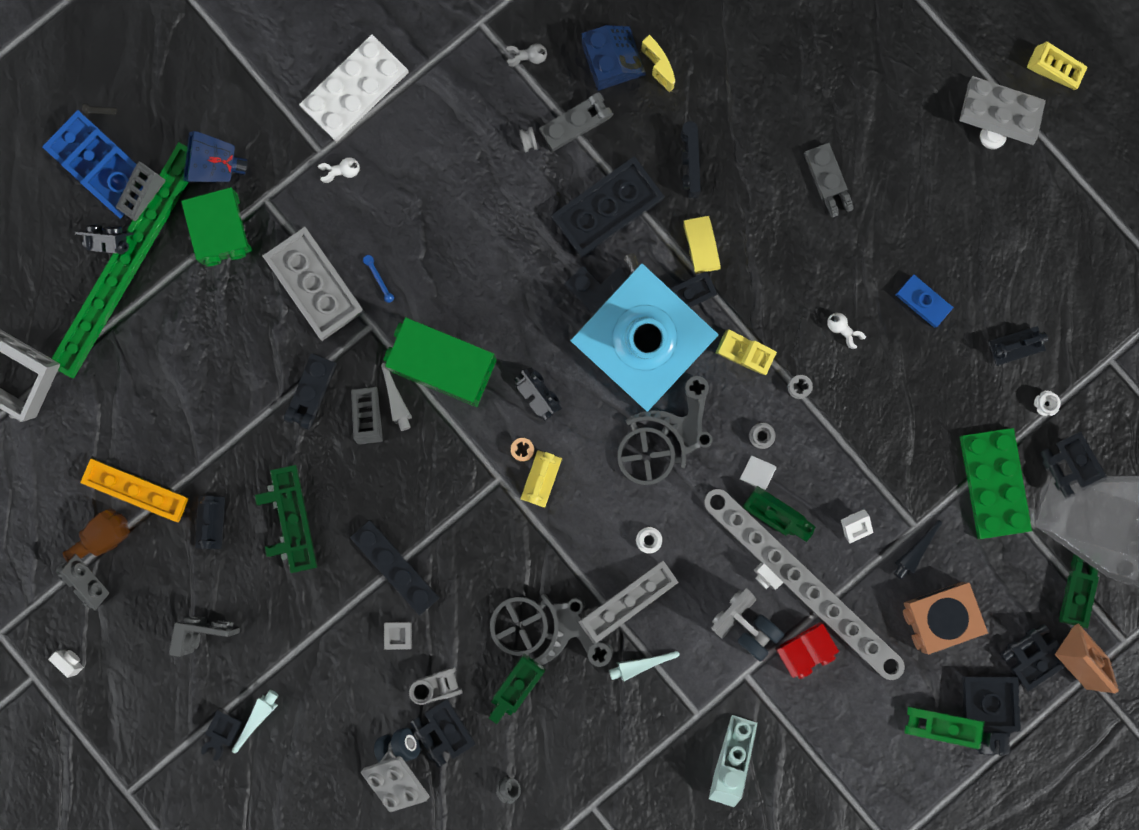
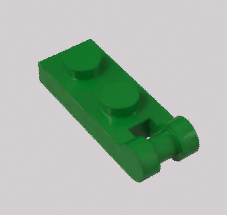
M908 706L907 715H909L908 725H905V734L975 749L981 748L984 721ZM920 718L927 719L926 729L919 727Z

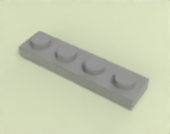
M662 561L580 620L579 624L593 644H595L679 582L665 562Z

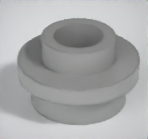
M767 423L754 425L749 433L750 442L759 449L770 447L776 437L774 429ZM763 431L766 433L765 441L758 439V432Z

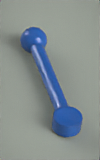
M366 255L363 258L364 264L371 269L385 295L384 300L387 303H391L394 300V295L388 292L373 264V257Z

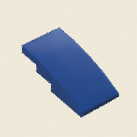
M77 110L42 147L121 219L125 214L117 209L116 206L137 164ZM136 194L134 199L137 200L139 196ZM129 203L127 207L131 209L134 205Z

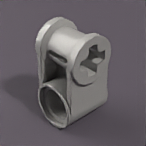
M456 668L444 669L417 679L409 690L411 700L421 705L463 693L462 689L458 688L454 672H456ZM445 678H447V681H448V684H449V688H450V689H448V686H447V683H446V679H445ZM419 684L426 685L429 689V695L425 698L418 697L415 694V687Z

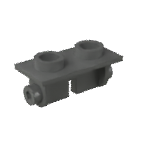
M77 554L67 564L64 562L56 568L58 577H61L69 587L73 586L75 588L73 592L83 602L84 606L96 610L109 594L108 590Z

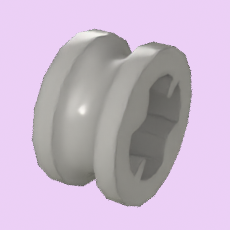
M529 127L527 131L519 130L525 153L530 148L537 150L532 127Z
M797 375L789 381L787 388L793 398L803 399L811 393L813 386L807 376ZM799 380L803 381L802 385L806 384L807 387L801 394L796 392L798 389L794 390L793 385L797 384Z

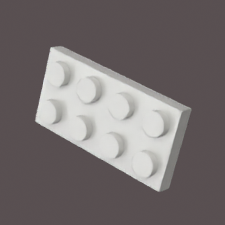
M371 35L299 105L335 142H338L409 72L395 56Z

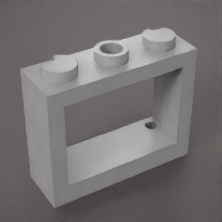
M0 329V352L38 373L26 403L0 388V409L7 412L10 418H15L20 422L36 418L60 367V363Z

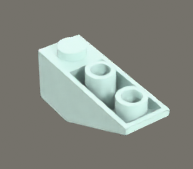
M734 715L731 716L715 769L709 795L710 800L735 807L742 798L757 728L756 722Z

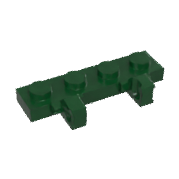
M293 465L270 470L273 485L267 486L268 492L255 495L257 506L273 503L274 509H278L283 536L280 537L281 543L265 546L266 556L271 557L281 554L282 560L288 559L290 573L318 568L298 467Z

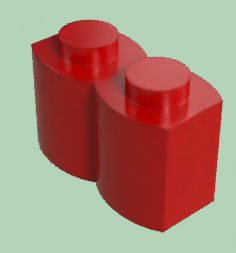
M821 622L775 648L792 678L798 676L799 679L810 675L813 672L811 668L821 663L822 666H825L836 659L834 655L839 652L824 624Z

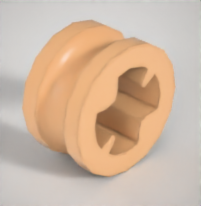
M526 438L516 439L511 445V454L520 462L528 461L534 454V446ZM519 443H523V446L525 443L529 445L530 448L527 449V456L522 457V454H520L519 457L516 455L515 452L518 450L517 445Z

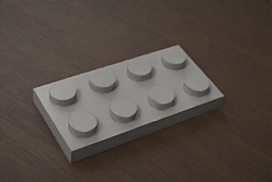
M306 227L263 255V258L320 340L323 341L365 312Z

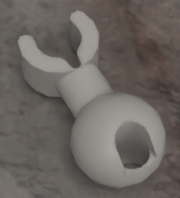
M537 43L531 45L527 50H518L514 46L506 48L509 54L515 53L517 55L514 59L507 60L509 66H517L522 60H530L534 64H540L547 56L546 48Z

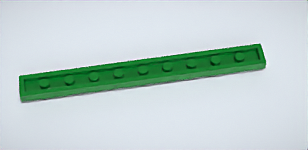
M179 142L160 173V176L166 181L137 221L133 220L127 229V232L134 233V235L126 236V241L129 244L128 251L124 254L113 253L52 357L54 361L60 363L58 371L70 378L76 376L189 183L183 181L187 146Z

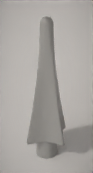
M383 363L381 367L388 390L392 421H395V424H399L401 431L410 429L408 419H411L412 416L396 388L390 371L385 367L386 363Z

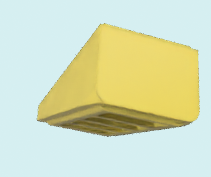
M1045 42L1035 48L1027 68L1076 90L1081 83L1087 66L1049 42ZM1053 60H1055V63H1054V65H1053V67H1052V66H1051V63H1052ZM1062 65H1065L1063 71L1060 72ZM1071 68L1075 69L1072 77H1068Z

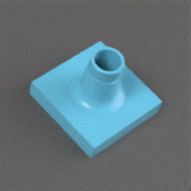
M640 264L570 341L648 412L719 334L647 267ZM645 323L655 325L661 333L660 345L651 353L639 351L633 342L635 330Z

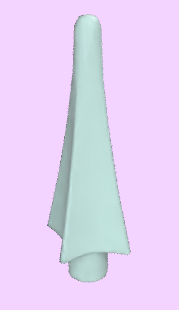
M674 651L649 658L617 662L618 667L609 670L612 680L621 677L622 680L626 681L647 669L678 657L679 652Z
M269 690L266 696L262 695L261 698L257 699L244 730L232 748L233 753L239 751L253 731L278 706L274 703L278 697L275 691Z

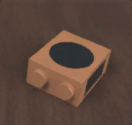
M960 582L903 602L905 606L903 610L904 618L908 625H912L915 633L912 635L914 645L917 650L921 649L922 653L931 654L988 634L969 582Z

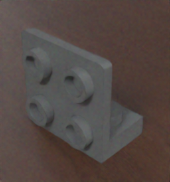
M185 617L184 621L175 622L169 655L181 657L193 653L200 643V633L197 632L228 637L238 634L240 628L233 627L234 622L218 620L217 622L208 623V618Z

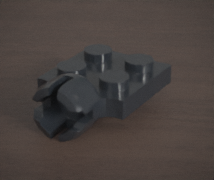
M962 677L964 718L984 721L981 748L977 749V752L989 756L1008 755L1010 752L1009 737L1011 733L1021 732L1018 677Z

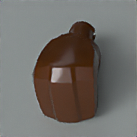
M114 509L98 513L79 532L80 541L62 553L64 559L69 562L75 554L82 559L89 553L100 556L111 551L125 540L130 533L126 518Z

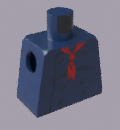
M197 131L189 132L183 181L230 182L232 172L246 173L247 159L234 157L235 146Z

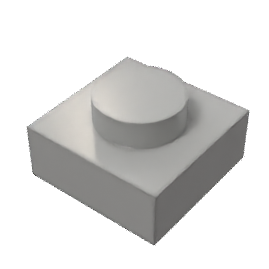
M385 622L384 650L412 649V622Z

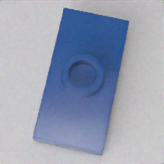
M914 274L896 294L900 300L934 328L954 308Z

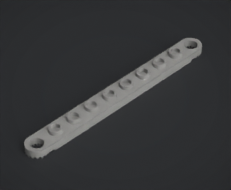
M714 489L707 493L704 498L705 509L761 563H764L785 586L880 676L888 680H895L903 674L905 666L902 658L728 493L721 489ZM714 495H720L724 499L725 504L720 510H715L710 505V499ZM888 659H894L897 663V670L892 674L886 673L883 668L884 662Z

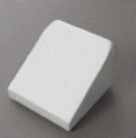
M751 456L740 479L755 487L759 486L766 490L777 467Z

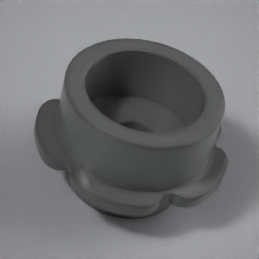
M504 777L498 781L496 793L501 802L511 804L519 798L521 788L517 780Z

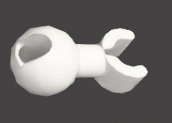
M345 158L341 161L340 165L330 166L326 163L318 165V168L322 171L326 169L331 171L327 176L320 178L324 183L331 182L338 175L352 178L358 174L360 167L358 161L354 158Z
M833 313L828 318L827 324L829 329L846 337V344L849 348H857L853 343L852 336H857L860 340L866 338L864 333L860 331L854 332L848 326L847 318L842 313ZM832 316H834L835 322L831 320Z

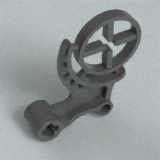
M694 376L687 381L685 390L688 414L685 417H678L664 411H645L625 420L627 425H630L632 432L627 434L622 440L617 457L621 471L629 480L641 485L656 484L670 474L674 463L681 464V468L685 469L687 454L699 448H708L712 445L711 434L702 431L704 405L709 393V385L705 378ZM699 382L700 386L705 387V390H701V395H695L694 391H690V387H694L693 383ZM652 421L660 423L665 427L662 431L654 428L638 429L636 423ZM670 430L675 434L680 443L682 457H675L674 447L666 436ZM646 432H652L661 436L669 445L670 450L651 453L650 457L671 456V461L666 472L659 478L652 480L650 461L646 460L647 481H642L632 477L626 471L623 462L642 460L643 456L622 457V452L626 442L638 433L641 435L643 452H648ZM708 436L710 441L708 444L703 445L700 443V438Z
M544 593L541 595L543 600L539 604L527 597H512L502 602L492 614L490 621L491 636L496 645L508 654L516 656L526 654L529 656L530 653L542 645L545 639H549L552 641L547 650L539 657L533 659L540 665H544L560 654L570 638L577 637L585 648L591 664L598 667L605 666L613 656V648L609 642L601 639L593 644L579 624V621L583 619L581 612L585 608V601L581 597H574L569 602L555 604ZM576 601L580 604L579 610L573 608V602ZM511 602H526L539 611L538 614L522 622L523 626L540 618L543 620V634L535 646L532 645L525 629L519 631L527 650H514L505 646L500 641L501 638L516 631V626H512L498 634L496 633V618L504 606H506L513 622H519V617ZM546 606L549 607L553 615L554 634L548 632V618L543 609ZM596 647L607 651L604 659H601L600 656L596 658L594 655L597 651Z

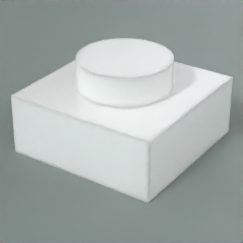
M865 509L841 519L844 535L849 543L873 533L870 517Z
M760 563L754 569L758 574L755 579L765 589L770 586L776 590L783 583L764 563Z
M70 650L56 651L48 659L67 678L77 675L84 668L79 663V657Z

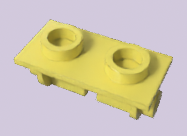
M537 450L521 500L544 508L546 507L562 458Z

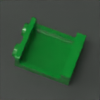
M232 187L181 201L195 257L202 265L208 267L216 266L223 259L231 258V260H237L246 257V253L252 252L251 246L246 239L238 208L240 203L239 197Z

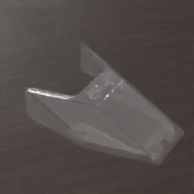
M1107 476V480L1084 491L1079 483L1076 482L1071 485L1075 495L1068 499H1065L1062 492L1056 489L1054 485L1056 481L1052 477L1036 527L1106 577L1139 589V476Z

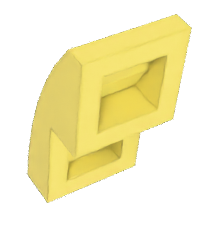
M649 35L642 42L641 51L655 64L652 76L671 92L675 84L673 70L661 47Z
M709 216L685 220L684 229L695 274L720 269L718 251Z
M728 329L725 331L715 353L757 373L767 375L777 352Z

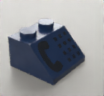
M606 25L582 33V47L598 91L646 75L630 27Z

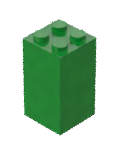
M405 318L403 323L400 322L394 333V337L397 338L394 346H389L385 353V367L396 375L478 407L497 361L494 353L408 318Z

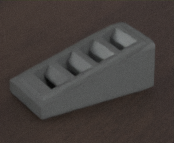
M139 161L116 208L136 222L166 180ZM136 194L139 196L137 200L134 199ZM129 203L134 205L132 210L127 207Z
M370 387L351 390L353 439L357 444L382 442L378 388ZM372 397L370 402H358V399ZM372 408V411L360 413L359 411L361 409ZM373 419V422H368V423H361V421H360V420Z

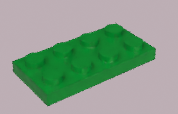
M1014 428L960 436L977 539L1032 532Z

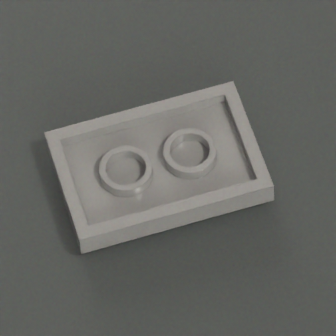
M972 76L968 84L959 121L1034 145L1038 138L1046 100Z

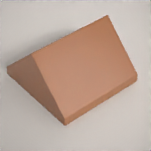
M1079 623L1073 626L1055 653L1056 657L1086 690L1107 693L1118 692L1119 689L1109 657Z

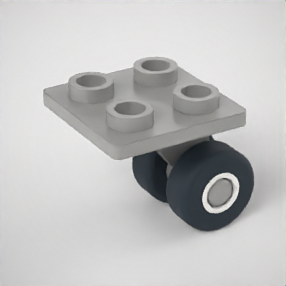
M746 588L743 592L738 591L730 601L732 605L726 612L721 611L712 622L714 626L711 629L723 639L733 626L739 622L753 635L750 636L744 632L738 639V643L761 662L768 655V651L764 646L769 640L778 643L783 638L784 633L762 614L753 622L758 628L757 630L742 618L756 601L751 591Z
M411 728L397 730L392 738L389 734L378 738L374 745V753L379 763L365 767L361 771L363 777L390 812L425 802L429 798L426 790L404 762L415 759L421 750L420 739H416L413 734L415 731Z

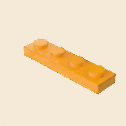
M90 459L80 482L175 522L180 521L189 500L186 496L95 459Z

